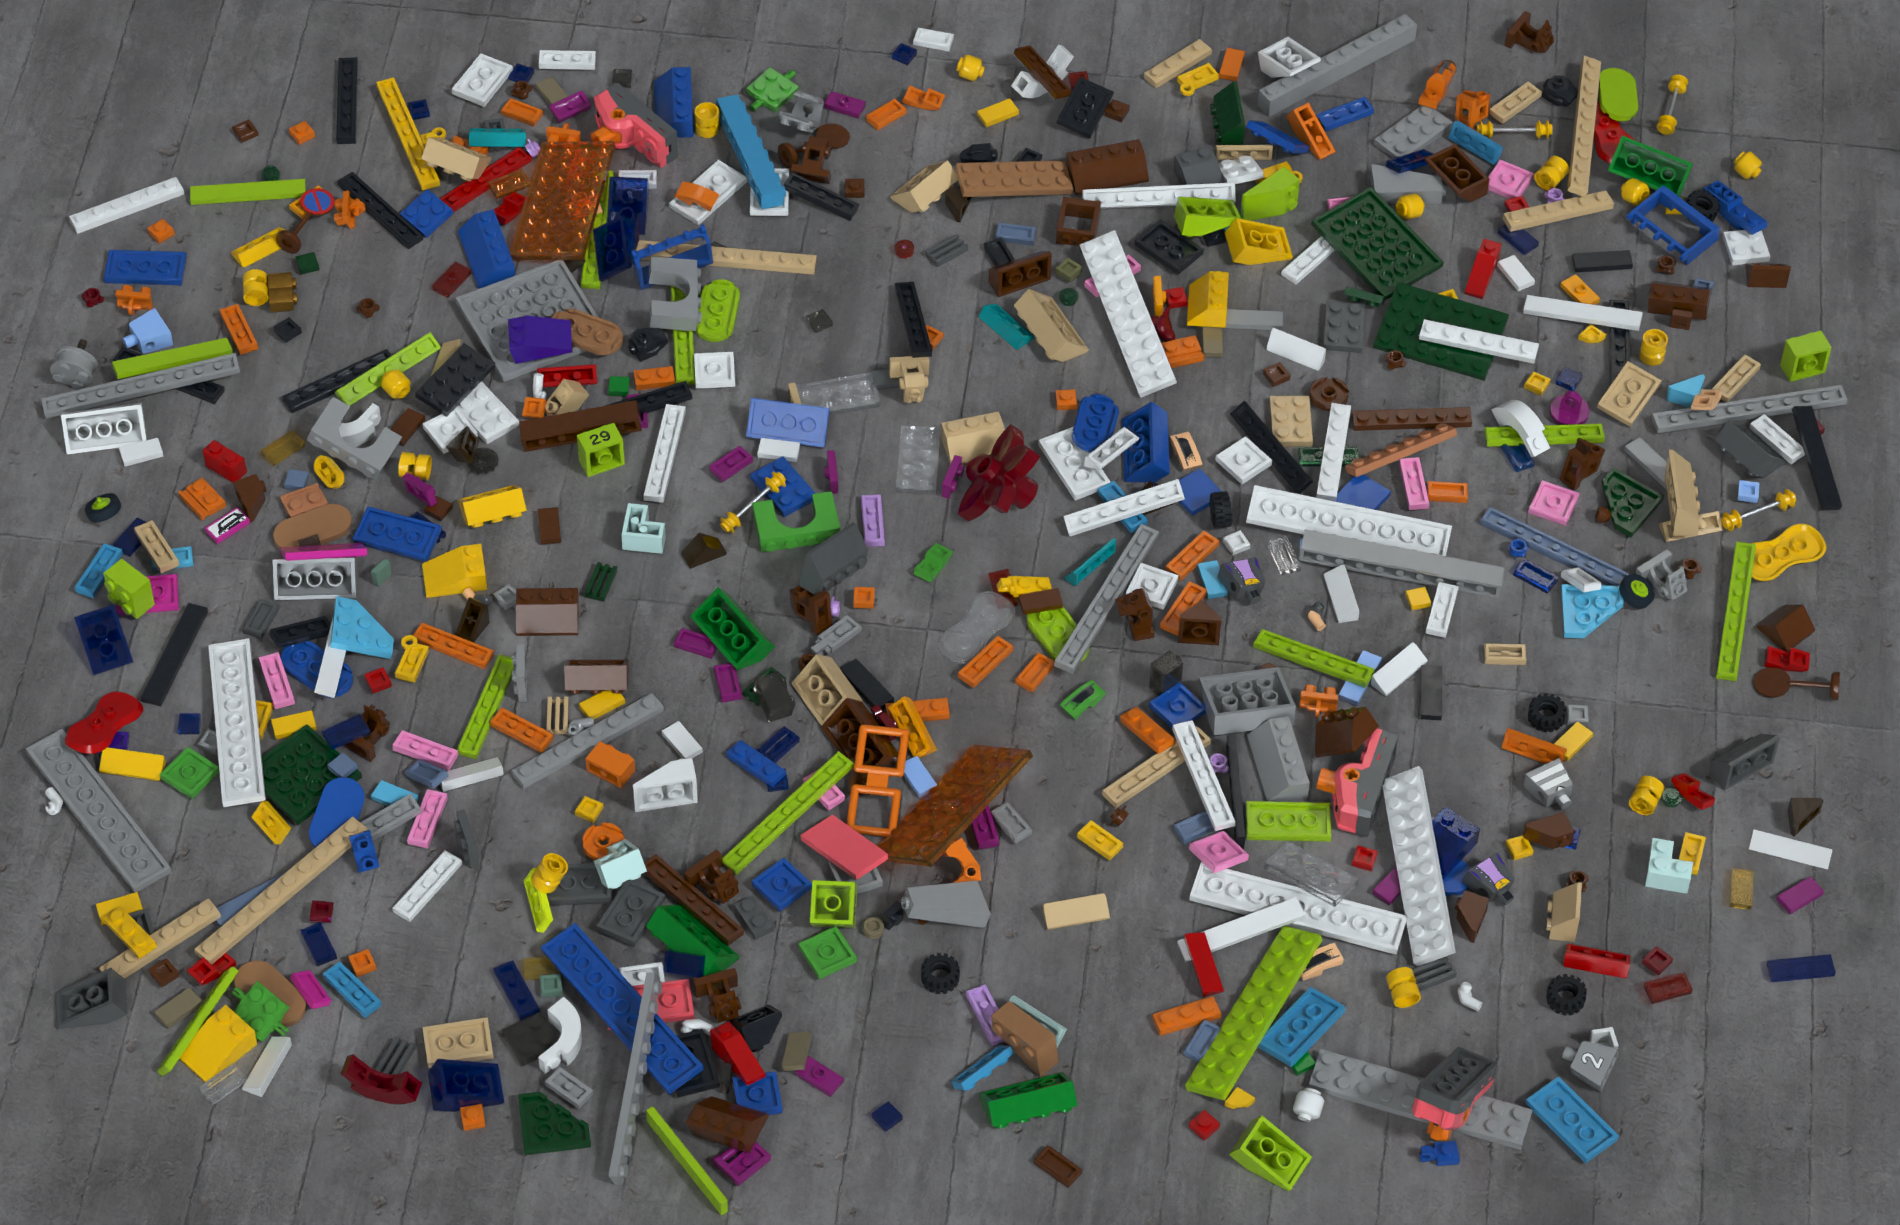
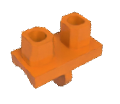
M564 123L563 128L547 126L548 149L555 150L558 145H562L567 152H574L576 148L581 147V131L570 129L569 123Z
M348 190L343 191V198L335 200V208L340 213L334 214V221L338 226L347 224L350 229L355 228L356 216L365 211V204L358 198L352 199Z
M123 285L121 290H116L115 292L117 307L128 309L129 315H134L136 310H152L153 308L151 289L149 287H142L140 292H134L133 287L130 285Z
M1305 685L1304 691L1301 690L1299 708H1307V711H1316V718H1319L1320 712L1337 711L1338 695H1336V689L1326 687L1324 688V693L1316 692L1314 685Z

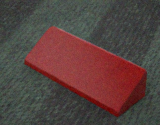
M596 364L537 368V373L544 375L543 388L558 387L563 379L576 381L581 385L597 384Z
M1205 932L1184 934V941L1203 998L1224 992Z
M1568 943L1566 945L1563 966L1627 978L1631 956Z

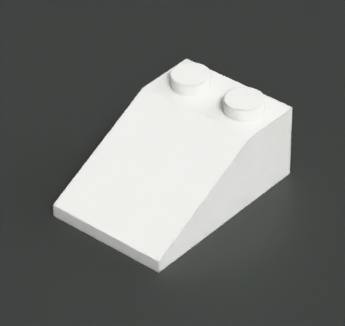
M1289 37L1258 52L1261 71L1271 78L1291 77L1321 61L1320 57Z
M692 758L671 761L633 784L635 812L698 803L696 774Z

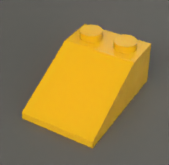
M1236 218L1225 231L1231 257L1235 263L1254 265L1291 260L1293 258L1284 227Z
M481 544L460 546L422 563L426 598L461 594L466 588H471L473 592L487 590Z
M224 1005L208 1018L179 1059L206 1084H209L257 1045L255 1030L227 1005Z

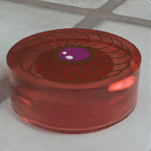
M900 240L895 244V254L898 257L909 258L913 255L914 245L911 241Z

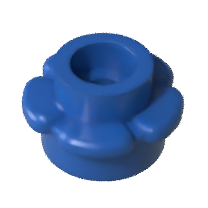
M1514 539L1508 545V550L1513 557H1524L1528 547L1524 540Z

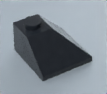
M766 1005L729 1021L741 1033L750 1050L757 1052L762 1050L764 1045L770 1043L782 1013L773 1006Z

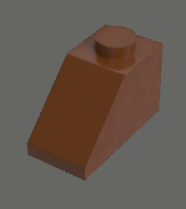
M257 474L234 481L236 496L250 522L255 520L265 502L264 492H267L264 481H260Z
M1564 812L1526 823L1523 832L1524 839L1551 849L1568 846L1572 843L1574 830Z
M1465 890L1462 898L1458 897L1454 909L1458 910L1456 919L1468 940L1474 943L1486 915L1489 898Z

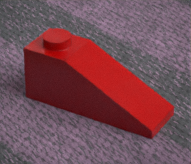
M1483 239L1464 294L1483 299L1500 259L1502 243Z
M729 1021L710 1030L712 1050L747 1086L766 1077L765 1072L741 1033Z

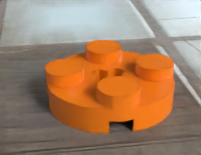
M601 823L600 826L595 827L593 825L589 827L582 838L584 854L594 861L608 855L606 847L624 840L622 830L612 823ZM608 840L606 845H600L599 841Z

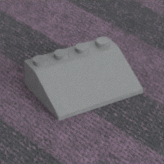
M1279 667L1199 677L1208 723L1213 735L1252 731L1268 719L1289 716L1291 725H1294L1296 705Z

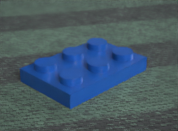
M1249 120L1246 126L1252 130L1251 133L1253 135L1266 137L1268 143L1282 146V150L1289 154L1295 153L1299 155L1300 153H1307L1310 146L1263 121Z
M784 457L750 474V479L761 492L767 487L765 478L771 479L773 477L772 471L780 472L785 477L786 487L780 486L779 493L769 490L765 494L768 500H773L774 507L783 517L812 503V494H816Z

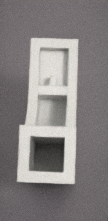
M1058 45L1046 63L1063 80L1068 74L1065 69L1074 56L1063 45ZM1021 71L1011 85L1025 98H1036L1048 92L1031 72Z
M1512 399L1491 409L1500 427L1509 425L1518 432L1531 458L1550 449L1542 432L1545 429L1543 424L1526 404Z
M372 403L357 420L341 423L339 433L347 444L358 447L367 443L376 435L374 426H377L381 420L379 406Z
M565 997L561 998L547 1010L549 1022L559 1030L561 1036L553 1046L538 1057L539 1068L545 1074L551 1069L557 1068L561 1061L567 1066L571 1064L581 1047L580 1017L574 1006Z

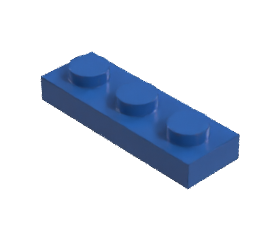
M1366 97L1316 114V117L1326 132L1374 114V108Z
M739 740L726 752L727 758L771 788L775 787L787 776L786 770L742 740Z

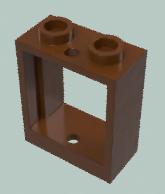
M1063 197L1056 230V243L1080 246V244L1095 239L1101 213V202ZM1065 216L1093 219L1091 231L1063 228Z

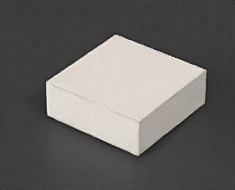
M1241 530L1223 537V543L1232 556L1250 549V543Z

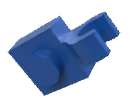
M1456 1141L1434 1142L1433 1148L1431 1146H1421V1152L1419 1153L1420 1162L1436 1160L1437 1166L1459 1165L1460 1158Z

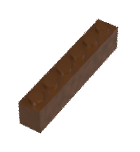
M636 400L519 421L521 442L525 452L577 443L578 434L611 423H615L620 435L642 431L640 411Z

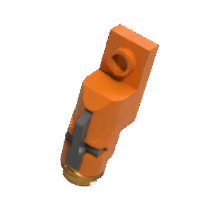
M1444 60L1438 64L1428 79L1425 91L1420 96L1418 104L1433 109L1439 106L1447 95L1449 84L1456 74V65L1453 61Z

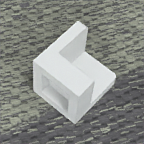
M1613 1027L1591 1031L1589 1042L1613 1047L1618 1050V1042Z

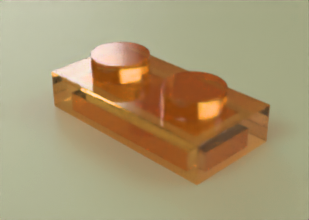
M523 169L488 182V187L496 199L531 186V181Z

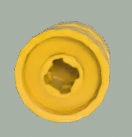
M711 102L700 103L695 108V131L703 138L716 136L720 130L719 109Z
M1551 156L1535 173V182L1540 188L1549 191L1569 173V166L1561 157Z
M252 269L243 275V298L245 303L250 306L264 305L269 299L268 275L262 270Z
M1650 329L1643 334L1639 354L1640 360L1643 363L1656 366L1664 361L1668 337L1663 331Z
M402 452L398 468L399 477L402 478L403 475L409 472L415 477L418 476L421 480L428 481L432 468L431 455L419 454L415 456L414 453Z
M1652 776L1640 777L1629 799L1630 808L1641 815H1652L1664 792L1663 783Z
M546 854L531 877L533 886L543 893L554 892L568 870L566 860L558 854Z
M1400 967L1387 974L1386 981L1389 989L1392 990L1391 996L1396 1007L1406 1008L1420 1001L1421 994L1411 968Z

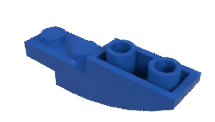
M1719 180L1703 187V191H1708V194L1712 193L1713 197L1718 199L1717 202L1720 203L1719 213L1735 229L1746 230L1753 235L1767 228V221L1743 204V197Z

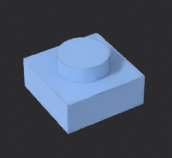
M1739 480L1737 500L1757 503L1759 483Z

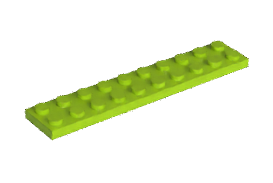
M1282 926L1221 1025L1219 1033L1186 1082L1185 1087L1187 1091L1223 1101L1226 1100L1313 957L1316 949L1321 944L1322 937L1320 934Z

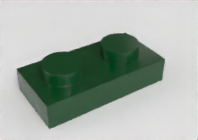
M1349 287L1345 289L1344 294L1349 296L1348 300L1359 302L1360 299L1366 300L1367 305L1378 307V304L1384 305V296Z

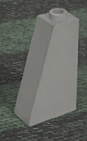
M1375 164L1371 165V187L1388 205H1396L1399 197L1408 194H1418L1424 201V204H1442V197L1446 196V185H1442V178L1440 176Z
M978 881L909 887L901 898V906L906 911L908 918L983 928L991 916Z

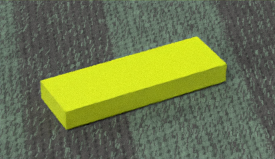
M532 868L523 881L537 932L544 933L553 921L547 894L537 890L531 882V877L536 868Z

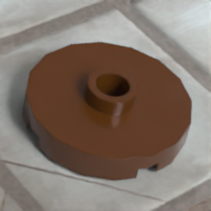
M1322 377L1315 380L1311 385L1309 392L1310 401L1317 408L1330 411L1332 403L1344 405L1347 403L1349 390L1347 385L1338 378L1332 377V379H1327V377Z

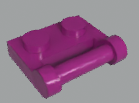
M755 1142L750 1153L743 1151L730 1163L726 1161L740 1150L730 1147L720 1156L716 1155L711 1161L717 1169L721 1170L739 1186L771 1160V1155L757 1142Z

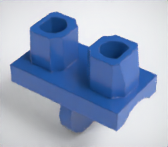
M370 830L349 835L358 872L361 873L380 867Z

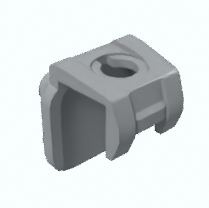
M796 91L794 95L798 96L793 111L792 113L779 111L780 123L788 126H797L799 130L813 133L820 126L824 101L822 98ZM809 103L813 106V112L808 117H805L804 106Z

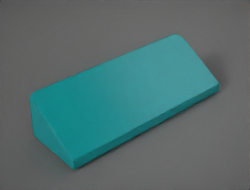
M523 128L468 129L469 146L525 147L526 131Z
M998 304L983 306L979 318L1013 348L1018 350L1034 340V335Z
M1113 538L1104 543L1066 575L1064 579L1073 586L1079 584L1115 553L1116 539Z

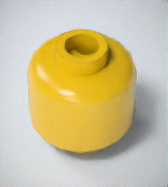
M969 54L960 57L956 67L959 77L970 81H975L977 77H982L985 69L980 58Z
M1743 151L1734 161L1735 171L1744 179H1750L1751 177L1755 179L1762 172L1760 169L1762 161L1751 151L1746 153Z
M1631 178L1621 187L1622 199L1634 206H1638L1650 196L1649 187L1646 183Z
M1408 194L1399 197L1395 209L1402 219L1410 220L1418 218L1423 214L1425 204L1418 194Z
M400 370L387 371L383 375L381 387L391 398L401 399L410 392L411 381Z

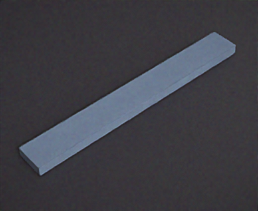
M1489 507L1480 519V525L1511 540L1522 539L1526 542L1528 548L1570 568L1579 567L1607 586H1620L1621 581L1626 576L1631 575L1492 507Z

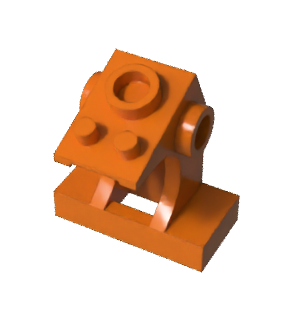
M1464 90L1463 94L1457 95L1455 121L1458 120L1474 129L1476 123L1488 117L1491 94H1487L1484 91L1473 92ZM1463 108L1468 110V115H1463Z
M962 837L956 838L940 849L944 857H953L961 865V874L952 883L981 880L980 866L967 848ZM969 868L972 870L971 876L967 874Z

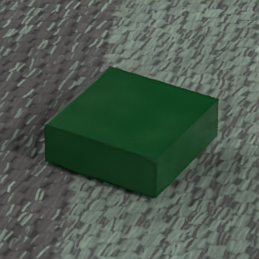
M314 252L295 256L300 274L319 270V264Z

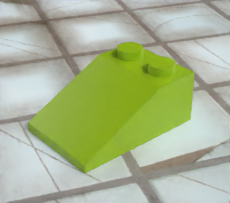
M1283 167L1242 195L1241 219L1253 221L1284 215L1288 211L1295 209L1298 204L1300 179Z
M1178 196L1174 218L1181 235L1186 237L1203 236L1230 226L1236 218L1241 219L1234 201L1227 199Z
M1262 1115L1250 1121L1229 1153L1233 1159L1247 1170L1288 1192L1291 1191L1312 1158L1310 1154Z

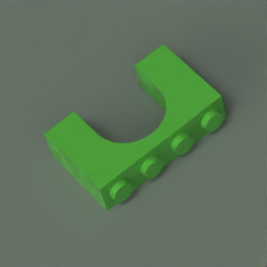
M832 491L812 494V508L815 518L810 524L801 528H790L781 524L776 517L773 500L753 502V518L761 552L821 544L839 532L840 525Z

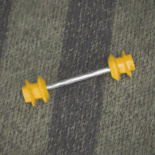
M1676 74L1671 76L1670 83L1668 84V89L1674 94L1668 115L1660 116L1656 126L1657 130L1664 135L1674 133L1675 126L1677 125L1676 119L1671 115L1677 94H1683L1687 89L1688 79L1683 75Z
M1480 120V123L1476 124V131L1487 136L1489 139L1493 136V132L1535 131L1538 139H1540L1541 135H1545L1546 139H1548L1549 135H1552V124H1549L1548 120L1545 124H1541L1540 120H1538L1535 128H1493L1490 120L1487 124H1483Z
M772 471L773 477L771 479L765 478L767 487L737 514L726 512L727 518H720V526L726 533H734L733 528L735 526L741 527L739 517L753 505V502H757L769 490L779 493L780 486L786 487V479L780 472Z
M1785 489L1783 494L1781 492L1776 493V502L1742 515L1735 509L1731 510L1730 515L1724 512L1721 518L1722 525L1725 529L1733 531L1734 526L1741 528L1742 518L1774 506H1778L1782 511H1786L1788 506L1794 508L1796 496L1794 492Z

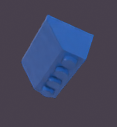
M673 67L654 81L655 114L677 131V138L693 137L691 67Z
M494 209L474 214L458 230V235L477 287L480 289L515 276V268Z
M1151 401L1122 419V427L1127 428L1139 437L1138 441L1123 452L1124 481L1157 482L1170 474L1168 413Z

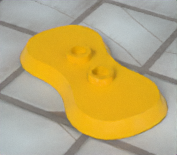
M1795 524L1788 527L1781 535L1772 540L1751 543L1756 544L1752 578L1757 581H1769L1778 577L1786 568L1794 564L1809 563L1820 559L1826 552L1824 538L1811 525Z

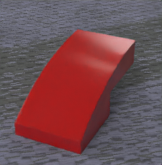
M515 191L504 197L502 205L494 209L498 222L503 225L511 222L525 209L530 199Z
M1768 646L1765 650L1764 666L1779 668L1783 671L1805 672L1809 669L1810 653L1792 647L1787 652Z
M1686 773L1672 777L1671 782L1675 788L1695 807L1703 810L1714 805L1715 798L1699 789L1701 783L1699 780Z
M225 953L213 964L203 957L190 967L187 972L202 986L218 979L224 971L237 965L236 961Z

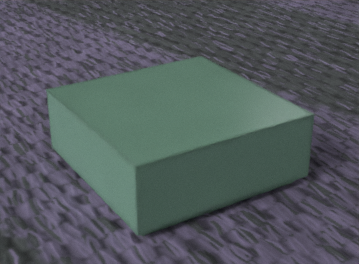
M385 558L371 570L372 582L377 587L392 574L390 562Z
M561 974L539 975L541 998L563 996Z

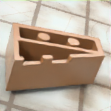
M1008 1001L991 1015L993 1032L1000 1036L1039 1077H1042L1059 1063L1055 1034L1011 1001Z

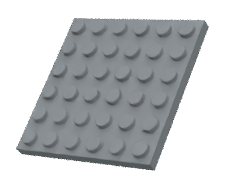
M563 259L553 261L455 298L456 304L487 356L495 362V369L503 382L535 371L537 368H543L586 352L583 349L572 346V353L515 364L509 349L508 319L522 316L551 318L554 313L565 311V309H576L598 317Z

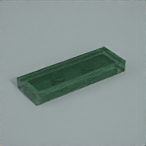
M1299 447V465L1301 467H1321L1324 447ZM1345 447L1342 467L1352 463V460L1359 458L1358 447Z

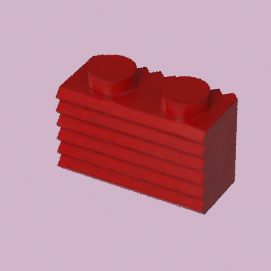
M213 440L203 449L205 466L215 471V473L221 474V476H224L233 484L234 481L240 480L247 473L245 458L218 441Z

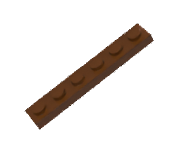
M1470 407L1352 411L1354 431L1436 428L1437 425L1443 423L1454 428L1472 427Z
M657 854L644 862L647 870L644 874L727 946L744 935V929Z

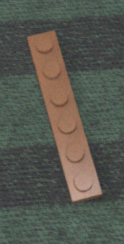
M1446 423L1439 424L1432 430L1422 431L1415 437L1405 438L1398 444L1386 446V449L1369 453V456L1352 460V463L1345 465L1346 472L1358 477L1457 436L1456 428Z

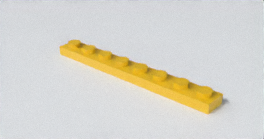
M394 77L376 82L378 92L422 191L427 188L440 186V180L434 167L427 165V161L421 159L425 146Z

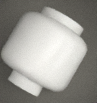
M1305 1088L1297 1093L1293 1111L1298 1115L1299 1120L1310 1122L1320 1117L1324 1105L1321 1092L1312 1088Z

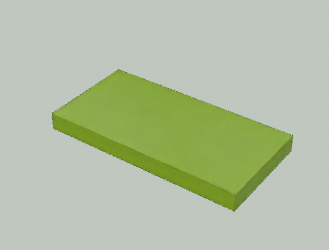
M1246 801V840L1331 842L1330 803Z

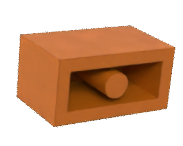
M601 741L597 743L585 758L586 771L619 788H622L635 772V760L629 754L622 753L612 745L604 744Z

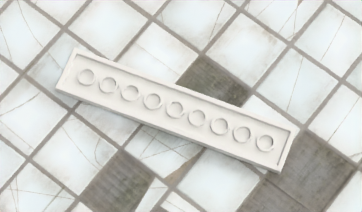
M1111 231L1080 244L1140 397H1145L1176 384L1177 381L1116 231Z
M1254 485L1246 523L1304 534L1305 529L1315 530L1322 533L1446 556L1452 529L1451 525Z
M250 639L208 645L223 807L265 801Z
M1419 766L1386 778L1384 785H1382L1404 912L1408 916L1406 923L1413 963L1417 967L1456 953L1423 770Z
M1203 862L1200 864L1190 893V901L1248 915L1297 897L1305 918L1285 926L1397 955L1408 917L1406 915L1230 869L1213 873Z

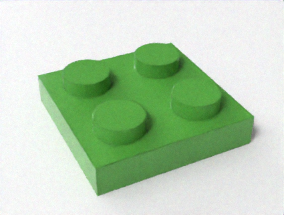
M187 747L160 773V778L193 799L220 771L219 766Z
M837 926L798 943L801 953L819 980L857 962L856 955Z

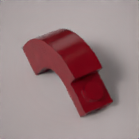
M354 1054L347 1056L341 1071V1075L352 1083L351 1089L372 1100L389 1104L415 1102L422 1086V1082L408 1071L399 1074L381 1073L369 1067Z

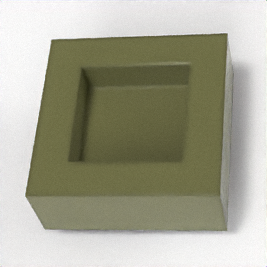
M1069 257L1055 269V273L1068 282L1073 281L1083 271V267Z

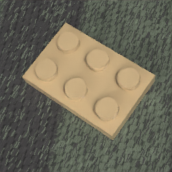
M1627 361L1597 404V408L1631 427L1660 386L1662 380Z
M1270 396L1271 429L1276 438L1284 447H1312L1313 436L1309 396Z
M488 1017L422 1027L428 1068L494 1059Z

